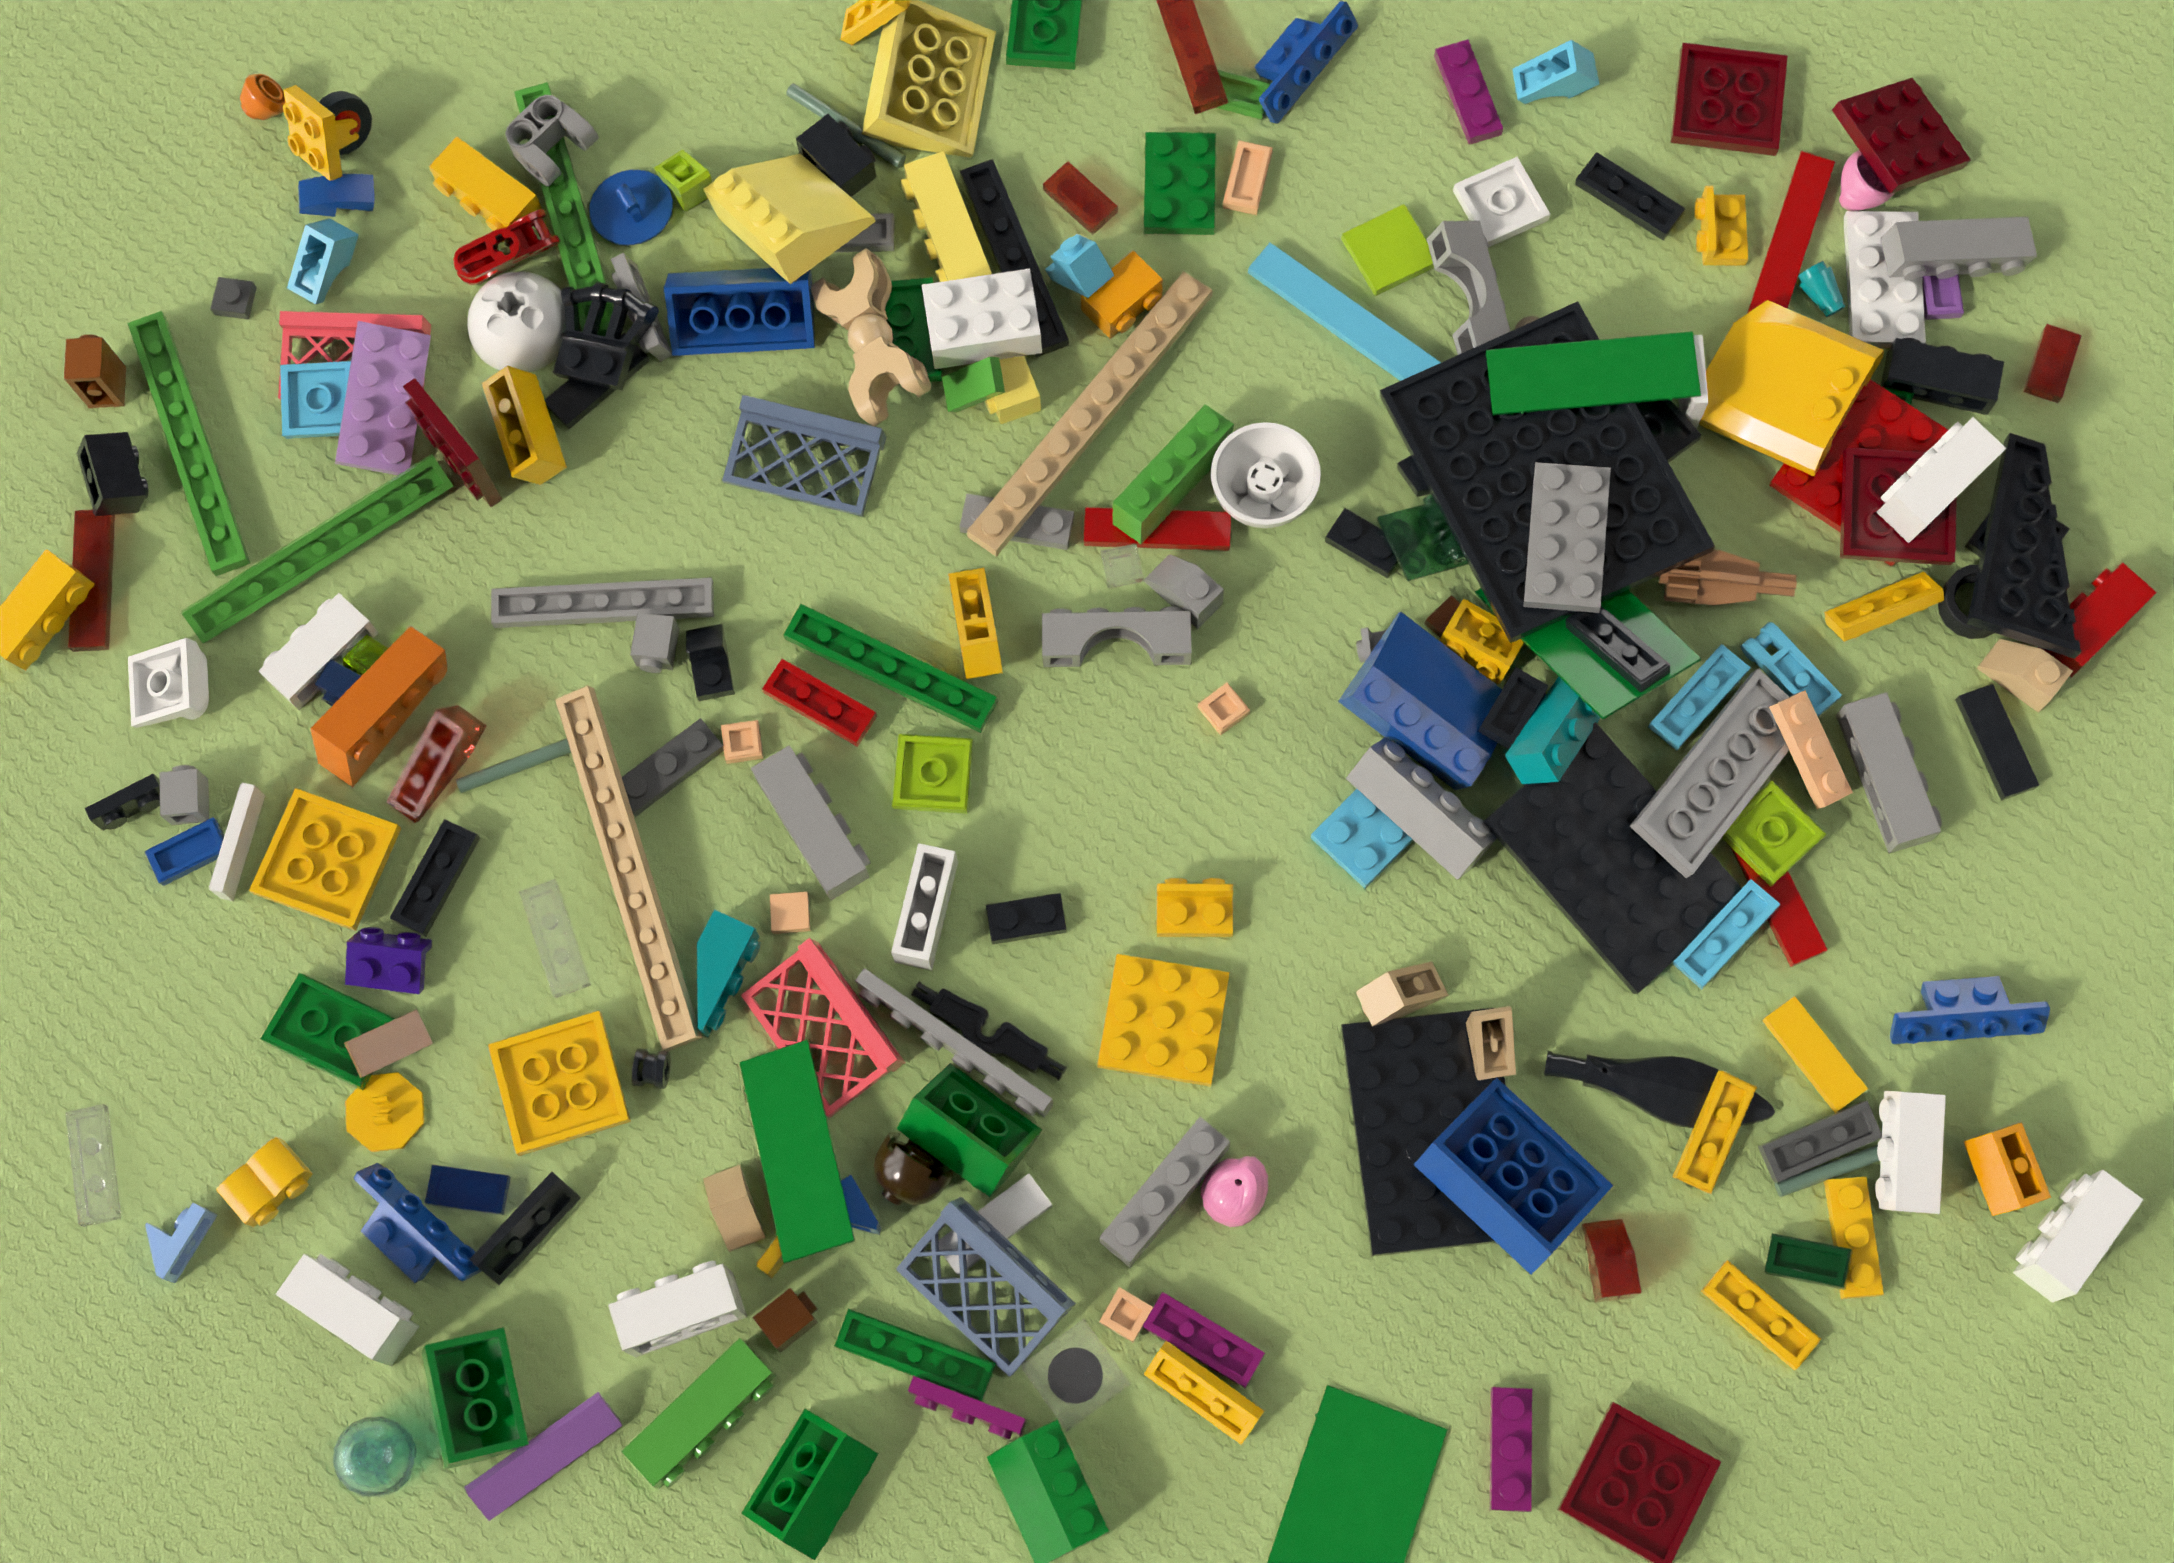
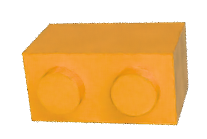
M1134 250L1111 269L1114 276L1089 298L1081 295V311L1110 339L1118 332L1124 333L1130 329L1136 317L1145 309L1147 311L1151 310L1162 298L1163 279Z
M2022 1122L1963 1141L1992 1216L2021 1209L2051 1198Z

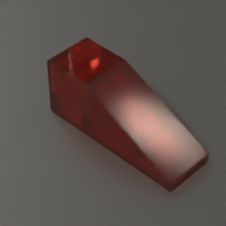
M459 705L435 710L386 802L414 823L419 822L471 756L487 725Z

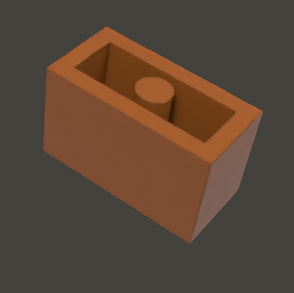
M85 334L79 338L66 339L64 380L87 407L125 406L126 366L103 337Z

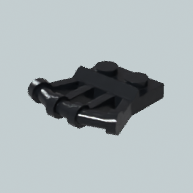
M596 282L594 286L574 289L572 286L562 288L561 299L565 307L566 330L560 336L563 340L553 373L560 378L623 390L635 347L658 316V307L651 302H643L633 295L629 288L618 287L617 289H612L607 284ZM592 301L583 332H580L578 303ZM608 302L614 304V309L604 337L599 336L598 331ZM630 309L637 314V319L622 340H620L628 310Z

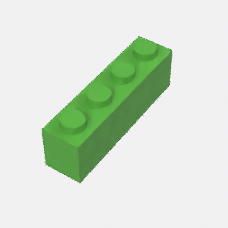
M1205 404L1113 501V525L1142 544L1211 470L1214 455L1220 444L1233 433L1234 424Z
M739 1338L621 1452L653 1487L660 1489L665 1484L669 1488L684 1475L686 1471L683 1466L693 1456L699 1459L713 1447L715 1442L712 1438L723 1427L728 1431L743 1418L745 1414L741 1410L752 1399L757 1403L772 1390L774 1385L771 1381L776 1375L749 1345Z

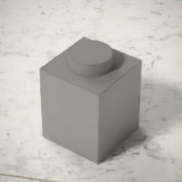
M637 613L630 655L636 666H639L641 670L650 673H660L662 669L673 670L679 635V626L674 616Z
M189 765L175 766L172 768V771L159 772L160 816L171 825L201 823L209 819L208 778Z

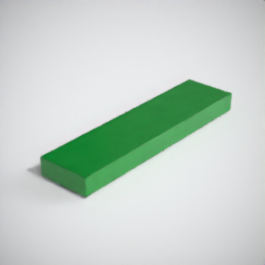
M851 1309L847 1311L834 1345L841 1350L921 1378L983 1402L996 1366L994 1362Z

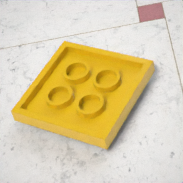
M295 788L249 891L262 898L356 931L401 831V827L398 824Z
M1117 954L1097 1068L1211 1087L1230 972Z
M600 1011L488 1044L514 1148L518 1156L631 1122L603 1016Z

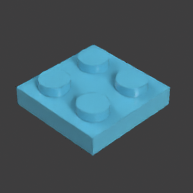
M351 361L280 365L282 436L284 438L339 436Z
M1358 789L1310 837L1364 889L1413 841L1410 836Z

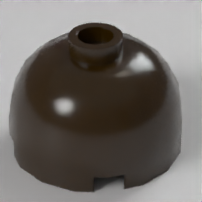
M889 1132L882 1142L874 1162L876 1179L884 1188L882 1195L888 1201L898 1206H901L903 1202L911 1205L927 1204L936 1199L952 1179L953 1171L949 1170L945 1173L942 1170L944 1165L926 1150L913 1143L910 1139L906 1144L898 1141L900 1133Z

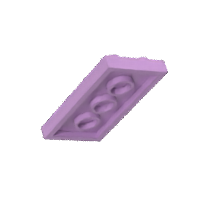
M362 321L357 322L335 464L399 475L410 468L417 422L405 404L410 398L403 386L415 378L423 387L431 335Z

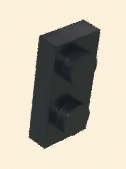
M1346 508L1343 509L1325 537L1326 543L1385 578L1389 577L1407 548L1406 543Z
M1516 667L1478 732L1510 749L1529 721L1549 685Z
M151 774L84 809L90 821L101 830L116 829L124 825L129 817L139 812L154 810L160 806V779L155 774Z
M1061 893L986 905L992 945L1067 933Z

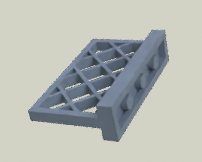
M742 395L739 406L741 414L722 481L727 484L863 517L880 451L884 449L887 438L883 429ZM748 423L763 426L768 437L750 447L744 438ZM769 428L776 429L779 431L775 432L774 434H771ZM787 433L797 434L803 445L784 456L776 440ZM803 436L813 439L806 443ZM822 441L832 443L838 454L819 464L810 448ZM742 443H743V445L745 446L746 450L740 453V450H741V447H742ZM772 443L781 458L762 469L754 453ZM838 445L846 446L848 448L841 451ZM857 449L871 452L868 464L854 473L845 457ZM807 451L816 467L797 477L788 461ZM748 456L752 458L759 470L746 479L734 476L737 463ZM842 460L850 476L832 486L823 470ZM785 464L794 480L782 487L773 486L766 474ZM820 473L828 489L816 496L807 494L801 483ZM864 475V479L861 486L857 478ZM761 477H763V479H764V481L766 482V484H765V483H761V482H756V480H758V479H760ZM854 481L860 490L856 506L842 503L835 491ZM795 486H798L801 492L793 491L790 489H792ZM832 494L836 501L826 499L825 497Z
M959 1197L948 1203L940 1213L941 1216L904 1258L896 1270L996 1363L1001 1370L1011 1377L1076 1303L963 1197ZM946 1224L957 1234L958 1249L939 1250L938 1233ZM931 1242L932 1250H924ZM965 1242H966L972 1249H966ZM979 1254L986 1261L987 1276L968 1277L966 1255ZM959 1255L960 1277L941 1278L940 1256ZM919 1256H932L934 1278H921L910 1266ZM994 1269H995L1000 1275L994 1276ZM1008 1281L1015 1288L1016 1303H996L995 1282ZM987 1282L989 1304H970L968 1283ZM942 1283H961L962 1305H949L943 1299ZM928 1284H934V1289H932ZM1023 1296H1024L1029 1302L1023 1303ZM1036 1308L1048 1321L1040 1330H1025L1024 1309ZM1016 1309L1018 1331H998L997 1310ZM970 1310H989L991 1332H978L971 1325ZM957 1311H963V1317ZM1018 1337L1019 1355L1012 1363L1000 1353L999 1338ZM1026 1337H1033L1026 1345ZM985 1338H991L992 1344Z

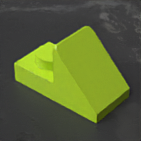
M683 149L654 167L658 177L673 191L685 212L708 198L704 188L712 183L710 173Z

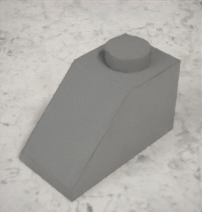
M1170 554L1144 579V582L1172 607H1180L1183 611H1190L1191 624L1197 629L1223 604L1224 589L1197 565Z

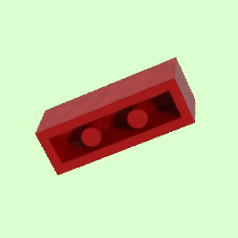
M2121 563L2113 572L2106 568L2091 583L2096 589L2089 596L2082 592L2069 605L2070 609H2074L2076 622L2073 624L2075 640H2079L2081 653L2074 659L2043 649L2073 671L2070 675L2071 678L2157 593L2124 563Z

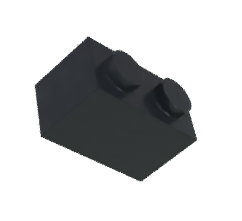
M828 113L796 138L799 154L804 156L852 197L876 178L874 167L876 159L866 145L862 144L859 146L852 139L853 134L843 121L837 123Z
M128 432L84 435L77 451V457L94 516L138 513L144 499L148 497V483L146 478L140 475L138 449L135 445L131 444Z

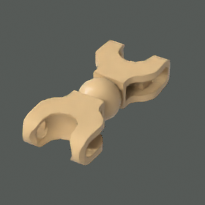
M865 248L852 258L854 276L846 288L840 289L822 277L811 285V292L818 311L831 317L832 320L848 330V344L855 353L853 354L855 370L850 378L848 391L859 416L870 425L876 426L888 417L886 400L889 392L896 385L900 384L902 388L916 394L919 398L931 390V384L923 363L892 343V328L886 321L888 318L885 311L886 303L891 294L892 282L881 259Z

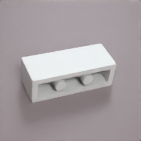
M338 593L333 599L323 602L318 608L317 614L306 625L299 626L292 633L287 644L280 650L271 653L265 659L263 667L259 672L291 704L300 710L320 691L315 683L330 660L345 666L378 634V631L363 614Z
M918 843L891 951L895 963L932 970L958 865L955 851Z
M1884 1091V1099L1879 1107L1880 1119L1883 1122L1882 1138L1879 1140L1877 1147L1878 1158L1881 1161L1880 1178H1878L1875 1187L1879 1209L1940 1214L1946 1095Z

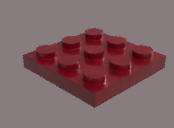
M1683 42L1679 56L1670 143L1776 156L1780 143L1788 55Z
M1913 77L1838 101L1832 109L1837 119L1890 194L1961 170L1971 161L1962 148L1961 143L1952 134L1941 115L1935 110Z
M413 378L406 383L403 388L410 399L405 404L414 415V419L422 428L423 434L435 449H439L448 466L456 475L459 474L465 482L464 485L476 501L483 497L490 508L500 502L502 498L479 457L419 382Z
M1845 448L1843 451L1840 559L1952 565L1955 563L1957 497L1910 543L1877 513L1885 504L1880 497L1926 452Z
M1612 1402L1557 1510L1650 1563H1672L1721 1461Z

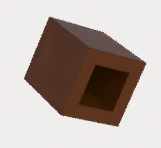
M789 1288L756 1314L753 1319L775 1348L782 1352L818 1323L812 1315L818 1309L804 1291L797 1295L794 1290Z

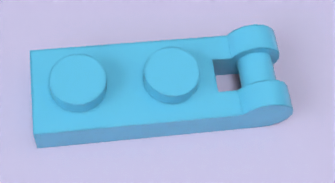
M1768 622L1760 629V634L1755 639L1749 638L1741 644V650L1749 660L1755 662L1789 697L1806 690L1818 717L1841 698L1842 694L1774 623ZM1769 645L1774 646L1778 650L1773 656L1765 650Z

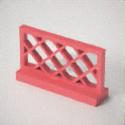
M280 311L279 325L283 328L280 365L291 364V359L295 364H305L310 362L318 353H321L328 362H334L323 350L334 339L343 340L350 347L335 362L347 361L352 357L354 345L349 340L355 339L358 321L431 335V324L423 315ZM293 338L308 339L314 346L299 361L292 354ZM313 339L322 340L317 344ZM280 376V378H279V393H278V399H280V400H281V376Z
M808 938L798 946L799 950L742 993L741 997L778 1049L804 1041L807 1021L827 1023L823 1045L810 1043L809 1045L812 1049L822 1050L820 1068L816 1075L825 1114L830 1118L890 1071H896L906 1062L820 943ZM799 962L808 971L806 988L787 986L789 970ZM781 977L780 985L772 984ZM814 981L821 990L813 989ZM766 988L779 989L776 1011L762 1010L754 997ZM786 991L805 993L801 1015L782 1012ZM812 994L824 995L829 1000L830 1005L827 1018L808 1016ZM835 1011H837L842 1020L834 1019ZM767 1015L775 1016L773 1024L771 1023ZM782 1017L800 1019L797 1042L784 1040L779 1034ZM833 1024L847 1026L852 1032L849 1049L830 1046ZM857 1041L865 1051L856 1050ZM829 1051L849 1053L845 1076L826 1073ZM855 1054L869 1056L878 1069L865 1079L852 1077ZM825 1078L844 1080L842 1096L830 1105L823 1095ZM851 1081L859 1082L850 1090Z

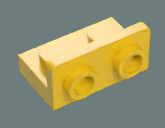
M1705 186L1701 198H1696L1695 219L1701 220V230H1698L1696 237L1697 252H1702L1703 265L1746 266L1748 261L1745 195L1714 194L1713 186Z
M1464 598L1439 640L1480 673L1497 684L1502 682L1524 643L1521 639L1510 643L1496 616Z
M1169 878L1165 880V884H1157V937H1233V884H1225V880L1219 878L1204 879L1202 884H1187L1186 879Z

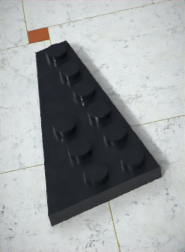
M2009 433L2003 444L2006 449L2001 454L1967 624L2075 659L2081 653L2079 640H2075L2073 624L2076 620L2074 609H2070L2067 589L2070 585L2061 535H2057L2055 519L2058 516L2056 505L2051 502L2049 486L2052 481L2046 446L2043 443Z

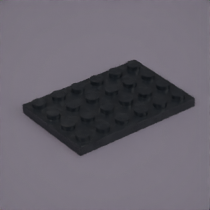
M1595 722L1592 732L1559 782L1524 784L1483 822L1633 994H1637L1687 948L1742 887L1711 852L1695 873L1685 878L1630 827L1657 791Z
M1494 1008L1396 1018L1372 1026L1370 1021L1341 1025L1371 1257L1496 1243L1414 1166L1415 1162L1434 1140L1495 1080V1078L1477 1080L1466 1027V1021L1471 1012ZM1497 1077L1506 1086L1505 1077Z

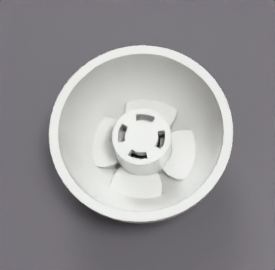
M523 271L508 272L488 281L473 298L467 319L469 338L478 356L497 370H501L508 365L526 372L539 370L555 361L563 340L560 336L566 330L565 307L561 299V290L550 280L538 274Z
M1255 423L1234 431L1220 444L1211 465L1212 487L1223 509L1239 522L1256 528L1279 527L1297 519L1313 502L1320 484V464L1313 447L1295 430L1276 423Z

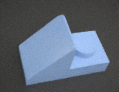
M192 1203L190 1208L184 1209L178 1216L174 1225L176 1230L173 1235L146 1222L145 1226L156 1276L172 1283L177 1282L216 1219L217 1214L198 1204Z

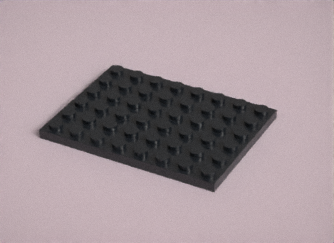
M1578 301L1380 390L1382 402L1510 643L1559 622L1577 612L1523 607L1535 462L1611 468L1601 602L1711 553L1715 547L1635 403L1524 412L1523 414L1492 415L1486 350L1599 340Z

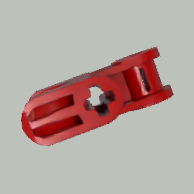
M539 209L505 228L494 230L458 248L454 254L453 263L459 278L469 285H478L514 267L518 262L545 252L560 243L558 235L552 236L543 220L547 215L545 210ZM532 226H534L536 231L538 232L541 238L540 240L537 238L534 230L532 229ZM504 242L510 248V254L504 255L502 251H499L498 245Z

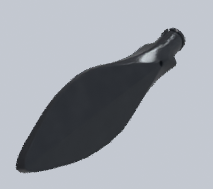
M1548 1051L1544 1076L1550 1075L1583 1081L1582 1086L1595 1088L1623 1099L1660 1121L1675 1126L1694 1128L1718 1069L1689 1058L1676 1056L1615 1059L1587 1054V1058H1580ZM1755 1092L1741 1126L1770 1119L1775 1114L1773 1106Z

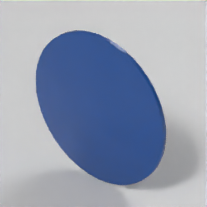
M644 170L621 171L608 177L595 190L590 201V219L595 230L604 239L619 245H637L651 240L666 227L672 215L673 199L668 186L655 174Z

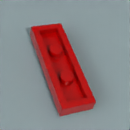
M784 659L780 660L762 688L764 694L857 747L877 718L876 712Z

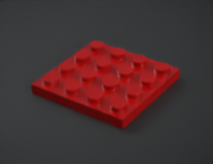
M1870 379L1867 386H1863L1834 436L1832 447L1816 475H1809L1784 463L1771 480L1769 486L1841 533L1843 451L1846 447L1927 452L1941 439L1948 429ZM1884 561L1890 566L1895 564V562Z

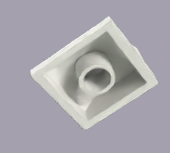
M184 638L128 657L132 727H143L179 717L194 720L205 712L209 703L207 659L196 641Z

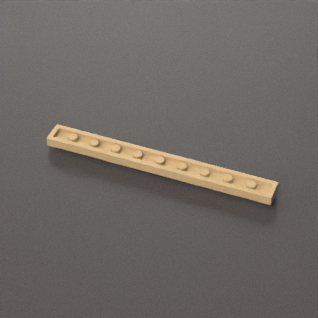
M1183 271L967 530L968 538L997 557L1212 298V289Z
M585 686L559 697L555 701L662 1050L670 1051L701 1039L702 1035L698 1029V1022L593 687Z

